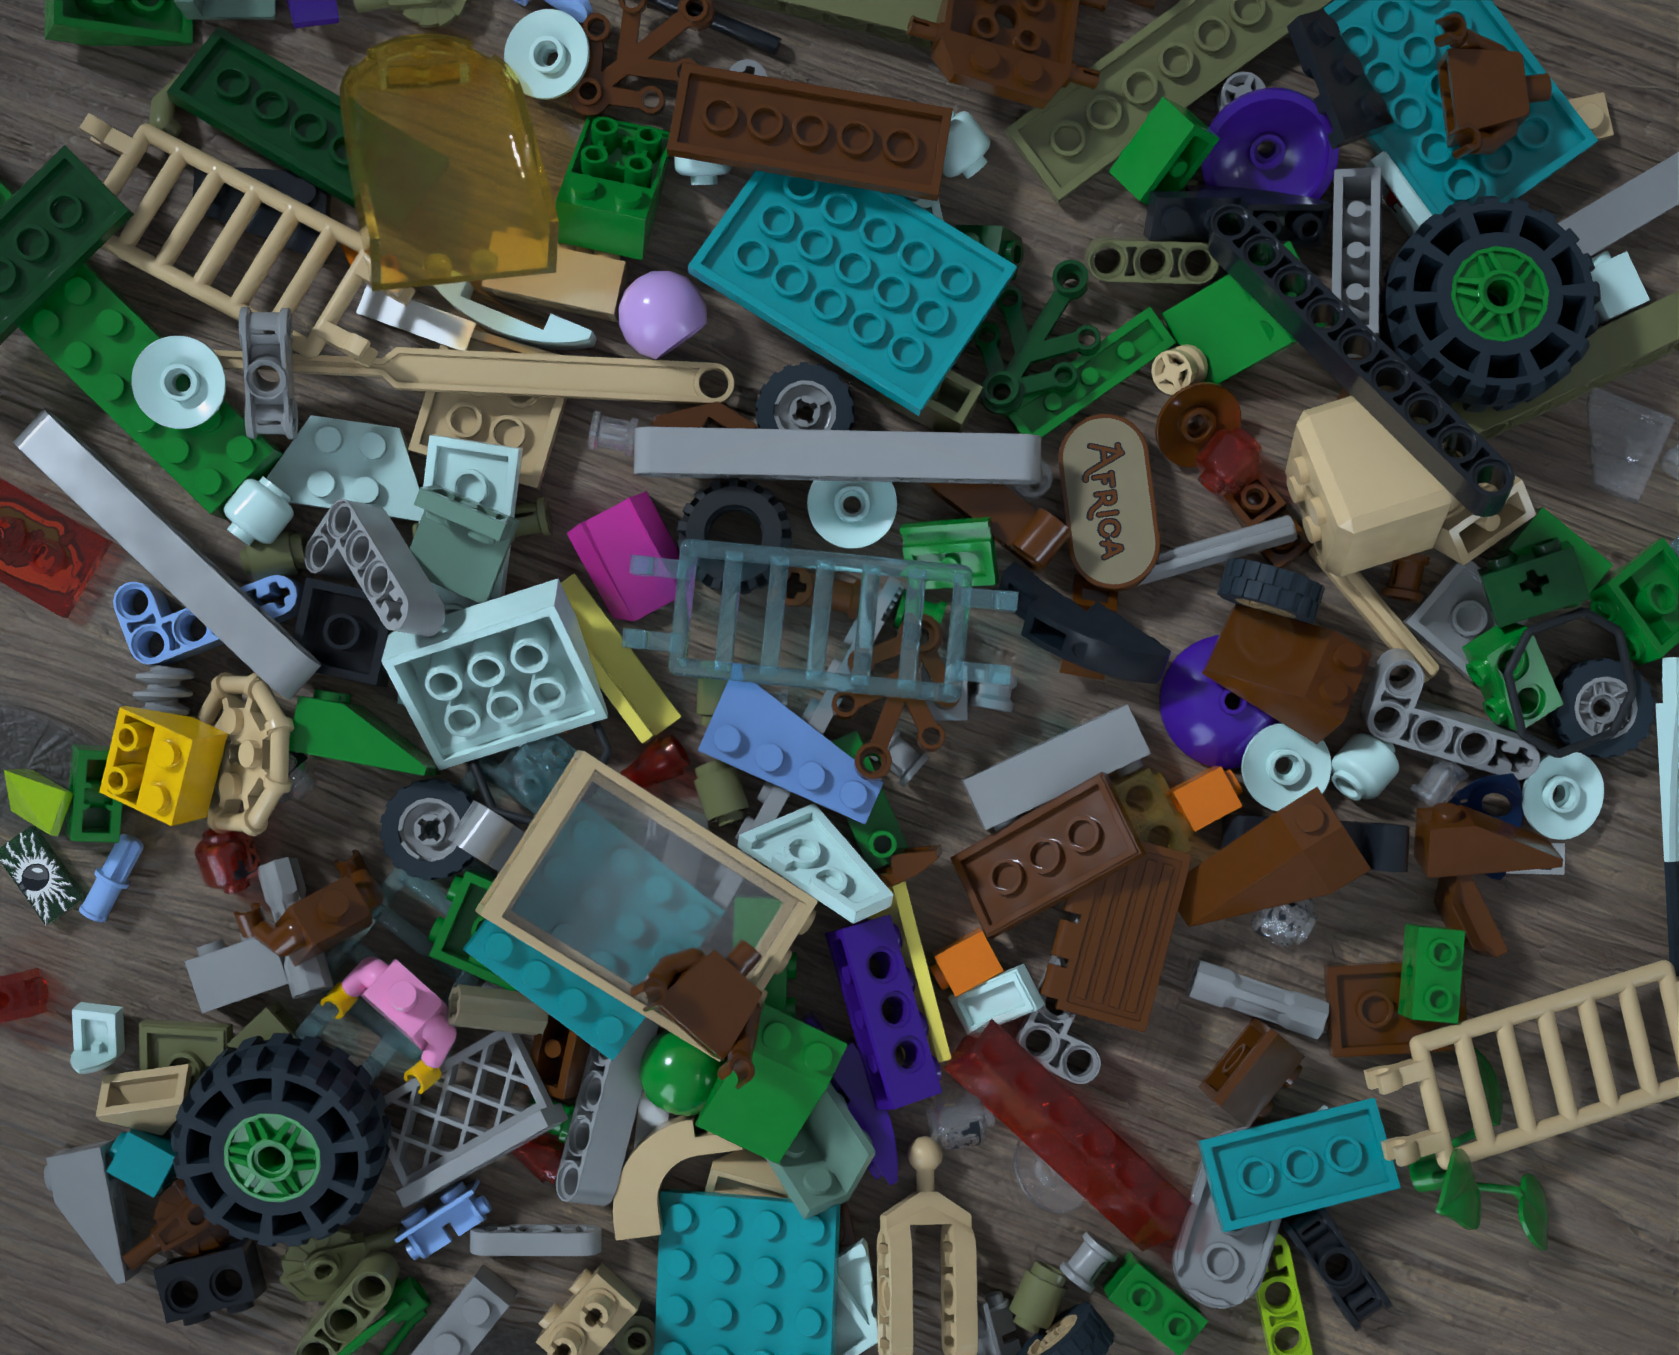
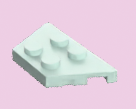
M311 415L297 434L296 439L292 441L267 477L269 481L293 498L289 504L330 509L335 501L345 499L381 507L393 519L419 522L421 508L415 506L414 502L420 489V482L409 456L404 432L397 427Z
M864 1237L839 1253L835 1355H859L878 1342L877 1300L868 1243Z

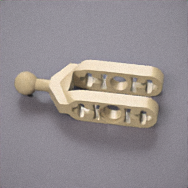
M918 1137L910 1144L907 1152L909 1163L916 1169V1191L880 1215V1231L877 1237L879 1355H913V1268L910 1225L942 1224L940 1268L944 1355H977L976 1239L972 1230V1216L969 1212L935 1191L934 1170L942 1161V1148L932 1137Z

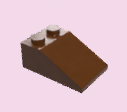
M1235 604L1205 664L1202 674L1315 744H1318L1344 722L1372 654L1334 630Z

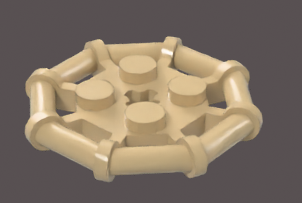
M224 672L212 680V690L197 715L191 716L228 733L215 783L219 789L221 799L214 788L207 823L216 833L222 834L227 831H239L249 836H257L267 829L268 818L283 794L291 791L293 781L288 777L290 732L294 730L293 720L285 716L271 690L272 688L256 673H252L249 676H233L230 673ZM242 694H245L248 697L245 708ZM223 707L224 711L218 722H216L215 719ZM241 800H242V801H243V806H244V812H243V813H238L239 808H240V804H241Z

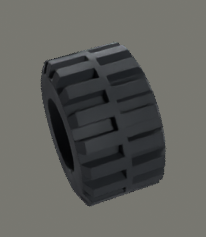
M729 478V481L720 483L719 480L711 482L709 488L705 490L699 489L694 494L695 498L690 504L686 503L682 510L684 515L678 523L679 540L677 541L683 561L694 576L704 583L705 586L721 591L724 594L741 593L744 595L758 588L763 589L775 578L784 564L788 562L790 556L792 532L786 510L781 501L779 502L776 499L774 493L768 488L760 487L757 482L748 479V482L740 481L739 478ZM732 511H742L753 516L759 523L762 530V543L758 552L751 559L742 563H728L719 559L711 550L709 531L716 519L723 514Z

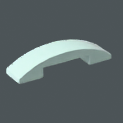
M427 262L423 266L422 271L449 304L467 319L475 322L476 325L499 337L548 350H579L594 347L597 338L592 330L551 313L544 330L474 302L470 300L474 287L466 278Z

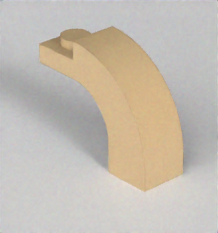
M680 1115L654 1128L634 1148L620 1174L617 1190L613 1198V1223L616 1241L662 1234L663 1224L660 1207L662 1180L677 1163L693 1156L743 1150V1148L704 1129H698L695 1125L697 1121L696 1115Z

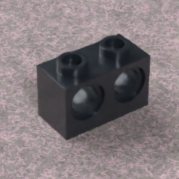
M249 1238L224 1244L217 1250L192 1257L182 1255L170 1258L153 1270L166 1324L183 1320L184 1326L193 1325L211 1317L210 1312L224 1308L227 1309L228 1314L248 1310L255 1306L254 1301L267 1290L255 1240ZM226 1269H233L240 1274L242 1287H233L227 1282L225 1277ZM182 1281H190L196 1286L198 1290L197 1299H191L183 1293Z

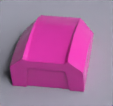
M647 491L627 498L619 504L578 524L567 532L579 558L614 619L636 621L682 597L692 579V575L683 561V557Z

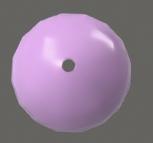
M651 271L634 280L624 291L618 308L619 327L626 342L638 354L654 360L661 358L678 347L707 324V306L700 290L687 277L672 271Z

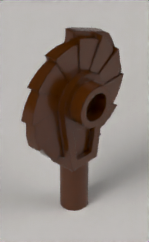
M177 1177L172 1180L173 1184L166 1187L157 1197L160 1200L153 1219L157 1220V1224L150 1230L151 1235L124 1254L122 1258L133 1271L160 1250L166 1252L172 1249L185 1257L200 1255L221 1248L228 1240L230 1230L218 1223L215 1226L202 1215L204 1211L197 1203L193 1205L183 1189L186 1186L184 1179Z

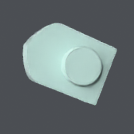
M80 1002L72 1009L74 1051L71 1054L70 1063L73 1069L79 1074H87L102 1070L113 1064L125 1051L123 1007Z

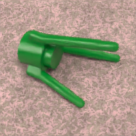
M411 1275L407 1276L403 1281L398 1276L392 1295L383 1307L386 1313L345 1346L337 1355H352L391 1321L400 1324L405 1320V1323L379 1354L392 1355L413 1327L428 1315L425 1309L431 1305V1300L422 1285ZM347 1309L339 1310L343 1315L351 1312Z

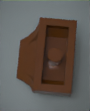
M1472 876L1439 877L1434 904L1445 927L1465 931L1464 948L1481 956L1496 958L1509 952Z

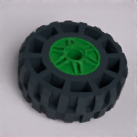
M1497 196L1479 197L1473 205H1470L1465 200L1449 205L1442 214H1433L1423 222L1398 251V255L1386 271L1383 279L1386 283V288L1380 293V312L1386 315V319L1380 325L1383 341H1391L1394 349L1393 352L1449 406L1454 402L1463 403V409L1470 412H1482L1488 406H1492L1498 412L1512 409L1523 401L1528 403L1571 372V368L1584 357L1590 347L1587 338L1596 332L1600 317L1598 311H1593L1594 305L1601 300L1600 285L1597 281L1593 282L1591 276L1595 266L1589 253L1583 254L1577 245V242L1580 240L1570 227L1565 231L1555 222L1557 217L1544 208L1538 212L1528 208L1529 203L1527 201L1511 198L1507 203H1501Z
M273 1033L269 1040H264L262 1036H255L243 1040L238 1048L229 1047L215 1058L211 1066L206 1067L178 1109L176 1114L178 1123L172 1130L171 1147L174 1152H178L173 1159V1165L177 1177L184 1179L186 1184L183 1189L193 1205L197 1203L204 1211L202 1215L213 1225L220 1224L230 1230L229 1235L240 1240H244L245 1237L257 1240V1245L276 1247L277 1243H287V1246H300L308 1244L310 1238L314 1236L316 1240H322L335 1234L340 1225L349 1224L360 1213L363 1204L368 1202L389 1155L390 1148L387 1142L391 1136V1121L387 1115H382L387 1104L382 1092L378 1088L373 1089L370 1084L372 1076L362 1065L356 1067L348 1060L350 1055L340 1048L336 1047L333 1050L322 1045V1040L306 1035L304 1039L292 1038L290 1033Z

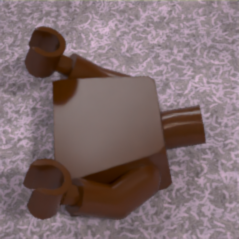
M1452 13L1435 20V24L1442 26L1445 33L1434 39L1437 47H1444L1446 45L1452 47L1446 50L1437 63L1447 147L1460 145V148L1452 153L1454 159H1460L1467 154L1491 155L1517 135L1519 127L1529 116V103L1550 100L1552 91L1551 79L1548 73L1525 76L1523 55L1520 52L1508 51L1506 46L1468 29L1464 18L1458 13Z
M354 849L352 850L354 856L349 860L339 862L336 859L334 861L342 877L341 879L289 906L275 924L266 920L260 903H252L250 905L252 911L239 913L236 911L234 915L243 938L255 937L257 941L276 955L282 957L289 956L293 965L297 967L372 926L371 911L377 909L382 904L383 892L370 874L359 850Z
M741 939L725 958L714 949L703 948L700 950L694 947L663 956L644 981L631 987L630 994L632 997L643 991L646 993L648 1004L643 1008L644 1012L657 1007L712 1057L724 1060L728 1055L729 1061L723 1064L717 1073L721 1080H724L734 1071L738 1077L736 1089H740L753 1079L755 1068L751 1060L758 1036L762 1010L759 1000L762 992L746 976L760 961L762 956L749 943Z

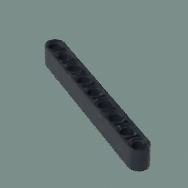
M1224 204L1218 207L1212 213L1209 227L1208 250L1212 258L1468 511L1480 517H1491L1500 513L1505 507L1515 480L1514 470L1510 464L1247 209L1237 204ZM1231 232L1237 235L1228 236L1224 235L1223 233ZM1263 262L1266 263L1267 266H1258L1253 263ZM1293 292L1300 296L1290 297L1284 293ZM1316 323H1326V324L1330 325L1331 327H1330V328H1321V327H1318V326L1315 325V324H1316ZM1357 354L1363 357L1364 359L1354 360L1346 355ZM1379 386H1391L1397 391L1386 392L1380 389ZM1412 418H1424L1427 421H1429L1430 424H1417L1412 420ZM1455 450L1464 457L1454 458L1446 454L1445 451ZM1479 483L1492 484L1498 491H1486L1479 486Z

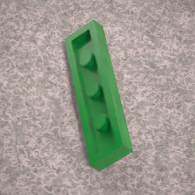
M1148 307L1101 340V347L1097 353L1091 356L1080 355L1070 362L1075 366L1078 374V384L1074 390L1068 393H1060L1055 389H1050L1025 396L1021 406L1016 411L1005 416L1018 434L1039 435L1042 439L1153 361L1160 353L1173 347L1176 342L1152 308ZM1062 372L1056 377V380L1061 383H1066L1072 379V375L1068 372Z

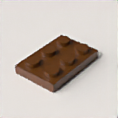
M1402 961L1324 965L1326 1002L1330 1003L1329 1015L1327 1017L1329 1055L1333 1058L1411 1053L1409 1042L1412 1037L1454 1023L1412 1020L1398 1014ZM1462 967L1458 1023L1467 1020L1464 967ZM1454 1044L1430 1052L1455 1051Z

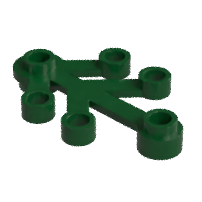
M1065 260L1055 267L1052 274L1055 291L1029 332L1022 312L1024 307L1022 292L1015 286H1006L996 301L998 310L1001 314L1005 315L1015 355L1006 369L998 349L1001 344L998 327L991 322H983L973 335L976 348L982 352L988 374L980 385L983 387L980 400L984 408L990 413L1007 415L1016 411L1021 406L1025 396L1050 389H1055L1060 393H1068L1074 390L1078 384L1077 370L1069 362H1060L1048 372L1023 377L1031 364L1073 352H1078L1083 356H1091L1099 351L1101 347L1100 332L1092 325H1083L1073 333L1047 340L1070 301L1082 297L1088 290V270L1080 261ZM1069 279H1075L1079 282V285L1075 288L1068 289L1063 286ZM1008 296H1014L1018 299L1017 303L1012 306H1006L1002 301ZM987 332L995 335L994 339L989 343H983L979 340L980 336ZM1085 335L1095 338V342L1088 346L1080 344L1079 340ZM1062 372H1068L1072 375V379L1066 383L1058 382L1056 377ZM1000 389H1007L1011 392L1009 397L1004 400H998L994 395Z

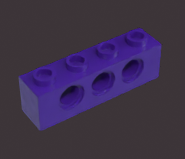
M891 915L872 918L825 933L876 1110L897 1109L943 1093L940 1085L941 1068L937 1059L930 1051L927 1041L928 1024L924 1015L918 1010L913 993L915 991V980L910 969L905 966L900 949L902 947V936L897 925L892 922ZM871 956H874L879 963L880 970L877 977H874L869 970ZM885 1000L892 1007V1017L889 1022L882 1014V1005ZM899 1044L905 1051V1061L902 1066L897 1063L895 1058V1051Z

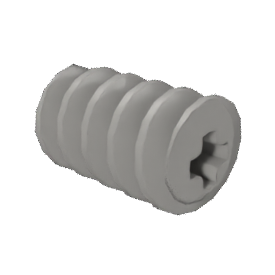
M142 663L149 667L150 671L136 674L135 680L147 685V689L135 691L132 695L133 698L145 704L142 709L177 715L190 714V708L179 703L178 699L193 695V691L181 685V681L195 678V672L189 669Z

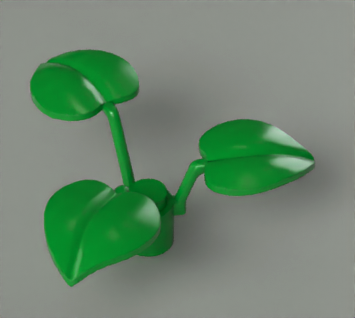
M1474 1047L1492 1125L1499 1126L1503 1114L1501 1086L1490 1062ZM1474 1128L1452 1139L1453 1148L1475 1138ZM1461 1148L1452 1151L1447 1170L1442 1169L1438 1165L1435 1153L1421 1157L1418 1161L1409 1164L1411 1181L1416 1191L1421 1193L1441 1190L1435 1212L1454 1220L1467 1230L1479 1228L1482 1211L1480 1191L1513 1195L1519 1201L1518 1216L1526 1236L1540 1251H1547L1548 1205L1543 1187L1533 1174L1522 1175L1521 1188L1511 1185L1475 1182L1470 1159Z

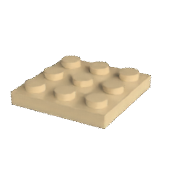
M475 329L466 349L468 351L559 355ZM440 344L439 349L457 350ZM426 391L408 450L427 457L429 435H440L523 448L519 484L540 490L567 398Z

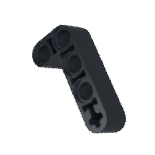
M1227 814L1222 817L1221 849L1270 816ZM1340 820L1371 870L1408 872L1410 826Z

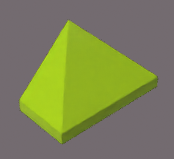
M4 770L11 811L47 834L58 837L74 793L34 770Z

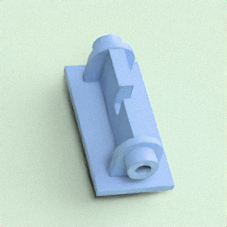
M476 1179L467 1186L464 1185L463 1181H459L440 1194L439 1198L442 1202L427 1211L423 1205L401 1220L403 1227L394 1239L396 1243L407 1237L410 1242L405 1247L413 1260L419 1257L426 1259L452 1241L451 1236L444 1227L446 1224L450 1223L457 1235L460 1236L477 1224L487 1219L486 1214L492 1211V1207L484 1195L477 1198L474 1194L480 1183L479 1180Z

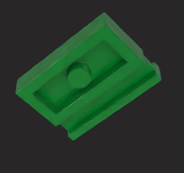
M991 517L904 523L900 527V535L903 536L904 546L902 549L908 590L996 585L999 581L994 536H992Z

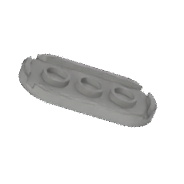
M1240 1127L1232 1130H1227L1219 1135L1247 1129V1127ZM1202 1159L1175 1241L1172 1264L1179 1285L1189 1297L1205 1306L1225 1309L1241 1304L1259 1289L1282 1218L1228 1232H1221Z

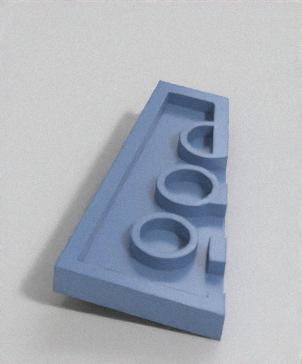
M734 667L697 750L863 824H866L884 783L881 780L867 781L862 779L855 771L854 759L736 667Z

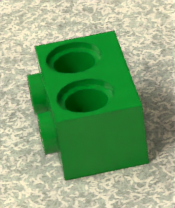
M1518 623L1500 628L1496 625L1462 647L1468 664H1466L1467 673L1472 681L1479 686L1485 699L1482 705L1486 715L1493 723L1501 724L1515 731L1517 729L1504 680V670L1523 631L1528 628ZM1532 635L1513 673L1526 728L1563 705V701L1535 636Z
M1132 1251L1127 1253L1102 1284L1109 1300L1176 1355H1182L1209 1322L1198 1305Z

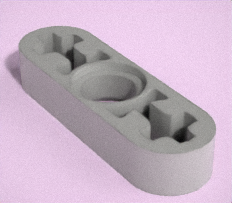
M485 1224L474 1226L470 1229V1253L479 1256H591L602 1251V1228L596 1225Z

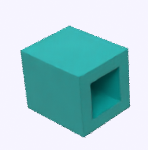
M131 1129L128 1132L122 1131L109 1151V1156L113 1157V1160L106 1172L155 1198L171 1184L176 1172L173 1159L178 1152L173 1151L171 1139L164 1135L137 1129Z

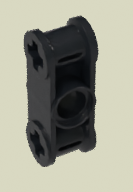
M1325 1207L1296 1214L1289 1220L1281 1219V1228L1299 1253L1307 1259L1332 1295L1333 1302L1355 1332L1362 1328L1361 1323L1381 1308L1388 1310L1393 1307L1383 1289L1369 1271H1366L1340 1234V1229ZM1336 1253L1344 1254L1345 1264L1342 1270L1335 1274L1327 1273L1325 1270L1327 1259Z

